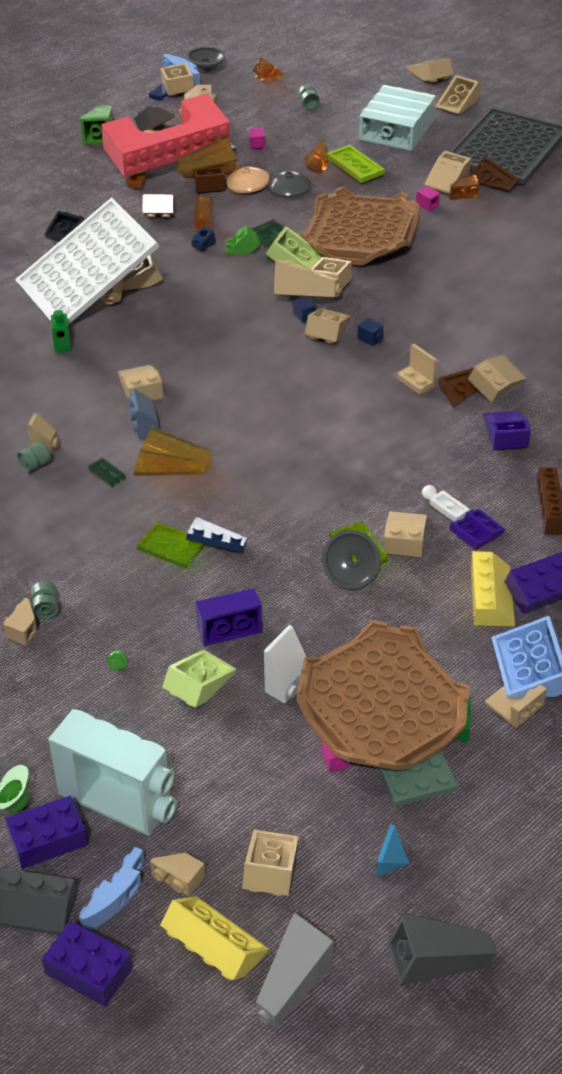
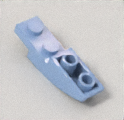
M163 54V67L187 63L193 75L194 86L200 85V75L195 64L177 56Z
M134 847L132 852L125 856L122 868L119 873L116 872L111 883L103 880L99 888L96 887L94 889L91 901L80 912L81 927L90 931L100 926L117 914L135 895L142 885L140 870L144 865L142 849Z

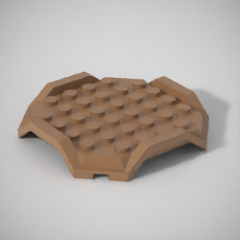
M343 186L335 189L334 194L328 195L325 193L316 197L314 215L306 232L300 230L301 236L324 257L351 261V265L363 266L376 257H382L395 252L403 246H411L417 231L420 205L414 200L410 201L409 196L403 191L392 198L358 196Z
M372 620L355 639L320 658L304 657L296 700L307 724L334 756L348 762L386 769H412L444 750L465 729L470 686L453 681L430 656L417 628L401 625L400 628L387 626V622Z

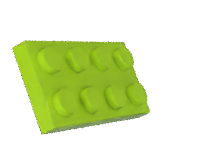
M351 145L327 153V159L360 183H365L368 180L385 174L383 167Z

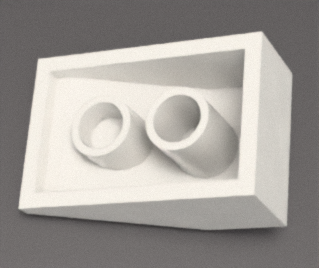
M288 625L264 650L265 693L283 703H286L297 694L303 660L306 657L291 625Z

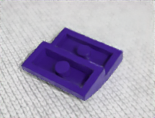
M480 509L466 512L464 519L451 522L449 527L450 530L474 549L485 546L505 531V528Z

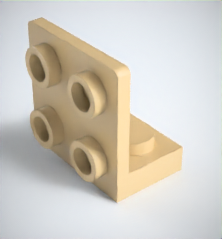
M412 344L410 349V365L397 373V379L421 395L435 387L437 359L422 348Z
M540 684L534 690L530 689L524 698H508L504 685L485 700V705L517 728L544 706L547 689Z

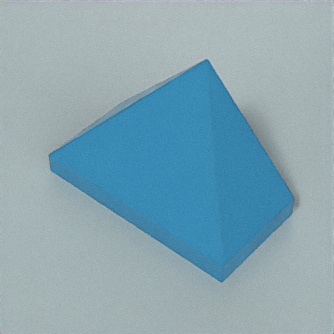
M391 824L377 861L376 875L379 876L410 864L396 827Z

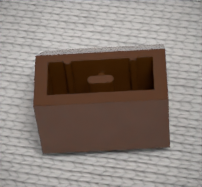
M223 167L194 169L193 180L196 192L205 193L208 191L218 192L225 190Z

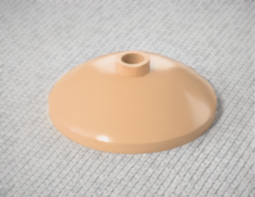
M247 166L231 173L226 180V185L229 190L236 193H251L267 186L270 177L261 168Z

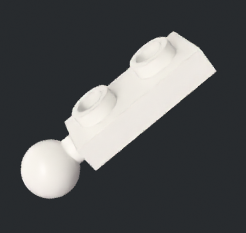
M427 485L422 490L423 497L430 500L429 504L453 522L464 519L466 512L470 511L469 508L442 490L437 494L436 488L432 485Z

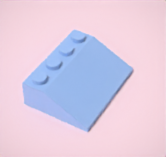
M550 616L491 637L508 698H524L530 689L534 690L540 684L547 689L546 697L562 695V647Z

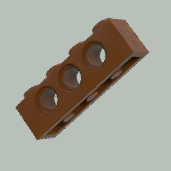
M538 467L536 486L544 535H562V492L557 467Z

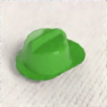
M17 765L10 769L0 783V810L5 809L7 812L16 815L21 813L23 808L29 803L31 798L27 787L29 770L26 766Z

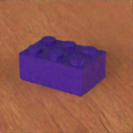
M562 552L510 570L504 582L522 614L562 600Z
M255 588L196 601L197 629L203 646L262 633V605Z
M71 795L5 818L8 833L21 869L88 846L85 828Z
M72 921L67 924L41 958L46 975L105 1007L133 969L132 957L129 951Z

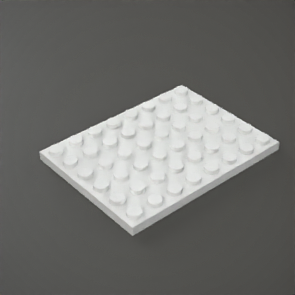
M111 197L15 280L50 320V316L53 315L55 310H62L63 314H67L68 324H70L160 246Z

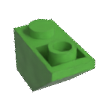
M246 225L243 229H239L233 238L227 240L225 244L226 254L252 253L260 245V235Z

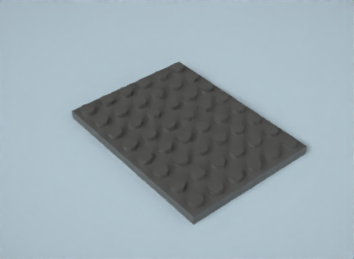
M490 107L450 152L471 158L470 170H473L485 155L519 179L517 184L524 185L561 141L562 125Z

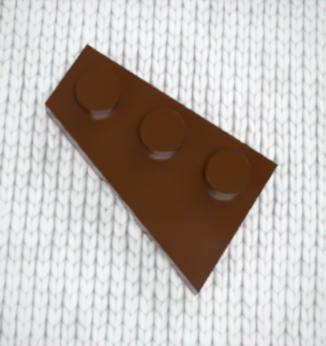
M485 155L466 178L467 181L511 192L519 182L517 177Z
M474 367L439 377L438 383L453 408L478 390L468 380Z

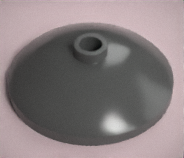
M196 47L186 53V60L195 64L197 68L211 69L225 61V52L216 47Z
M296 171L276 173L270 177L267 185L270 193L282 198L302 196L311 188L309 178Z
M346 530L337 533L327 542L323 551L322 562L325 573L333 583L342 588L357 589L369 584L375 578L380 568L381 557L378 546L370 536L361 531ZM353 555L357 556V562L352 561Z

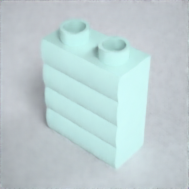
M383 85L360 114L359 140L412 151L435 120L436 95Z
M72 709L48 739L58 794L63 797L71 795L74 802L148 836L159 821L164 824L168 823L175 813L177 799L170 796V788L173 784L175 773L167 768L166 750L154 742L142 740L129 731L120 730L106 721L95 719L88 713Z

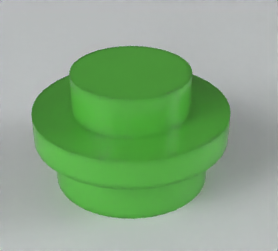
M113 651L107 657V665L112 670H122L127 666L128 659L122 651Z

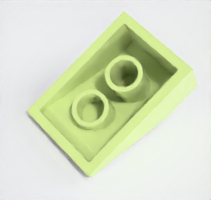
M287 226L266 252V255L274 261L290 260L308 268H312L322 257V254Z
M202 650L170 665L162 688L169 691L171 695L184 700L189 706L196 708L206 703L236 672V668L211 653Z

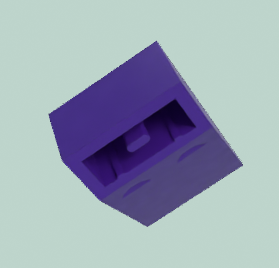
M519 411L483 413L493 450L529 447L531 429L527 418Z

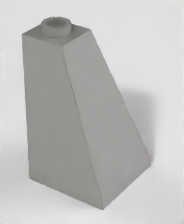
M296 913L291 918L256 1000L258 1019L265 1025H271L274 1029L283 1022L333 968L334 941Z

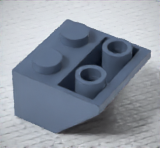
M131 389V396L128 397L129 407H132L129 412L133 432H137L138 439L159 436L158 420L153 400L136 389Z

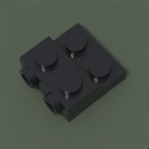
M58 210L44 235L48 239L60 242L85 221V218L81 215H73L67 211Z

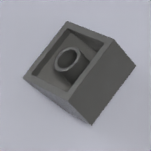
M149 106L138 112V116L134 117L138 129L143 132L175 118V115L158 106L154 108Z

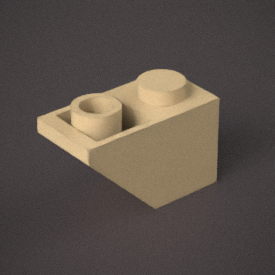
M24 598L16 606L14 612L5 619L3 624L7 639L26 646L37 633L35 617L28 598Z
M186 852L156 857L150 861L151 874L157 881L165 882L176 892L184 893L187 896H190L205 878V864Z

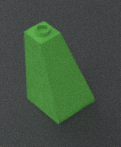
M97 106L80 117L83 144H103L101 124L113 121L112 106Z

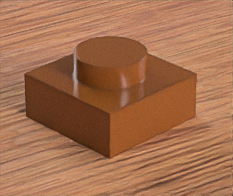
M130 176L127 181V187L142 189L146 181L145 176Z

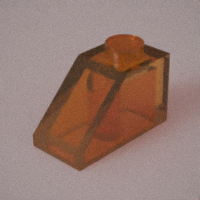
M262 57L252 70L256 73L255 77L261 81L264 79L269 82L284 76L280 70Z
M322 140L304 158L307 169L318 175L329 166L328 149L325 140Z
M476 175L461 176L451 184L449 199L478 198L480 184Z
M197 195L193 216L194 231H199L203 226L211 229L213 225L212 197Z

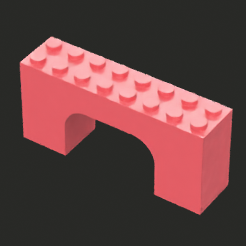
M203 94L181 101V125L153 133H146L138 130L129 117L101 124L103 148L125 178L230 146L229 120L210 96Z

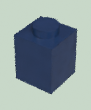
M308 296L293 300V314L302 324L306 323L308 315L317 310V305Z
M367 318L358 325L357 339L371 346L376 345L384 337V325Z

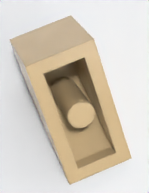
M34 413L28 423L31 445L42 441L48 448L50 455H53L55 449H58L60 439L57 438V431L42 417Z

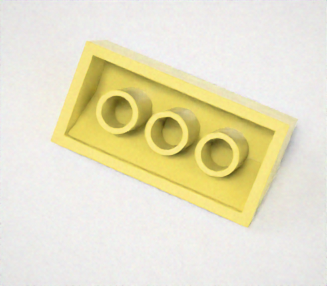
M472 551L471 582L474 625L515 626L513 596L504 582L510 572V566L493 552Z
M198 896L172 900L160 926L167 930L169 936L182 941L188 950L198 953L203 957L205 963L222 971L221 974L229 980L246 977L269 950L268 947Z

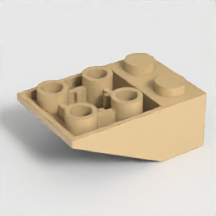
M444 151L438 157L424 186L445 194H451L470 174L471 158Z

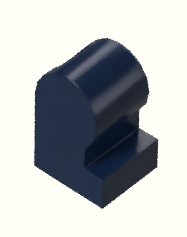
M203 226L193 237L192 247L204 252L208 249L209 245L213 246L216 243L214 231Z

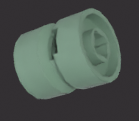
M310 84L300 87L298 96L304 107L315 109L320 103V97L315 88Z
M38 441L30 445V448L18 451L17 459L22 469L29 473L38 468V465L42 466L50 462L51 455L46 445L42 441Z
M41 581L33 585L31 597L34 616L40 619L53 618L58 613L57 587L48 581Z

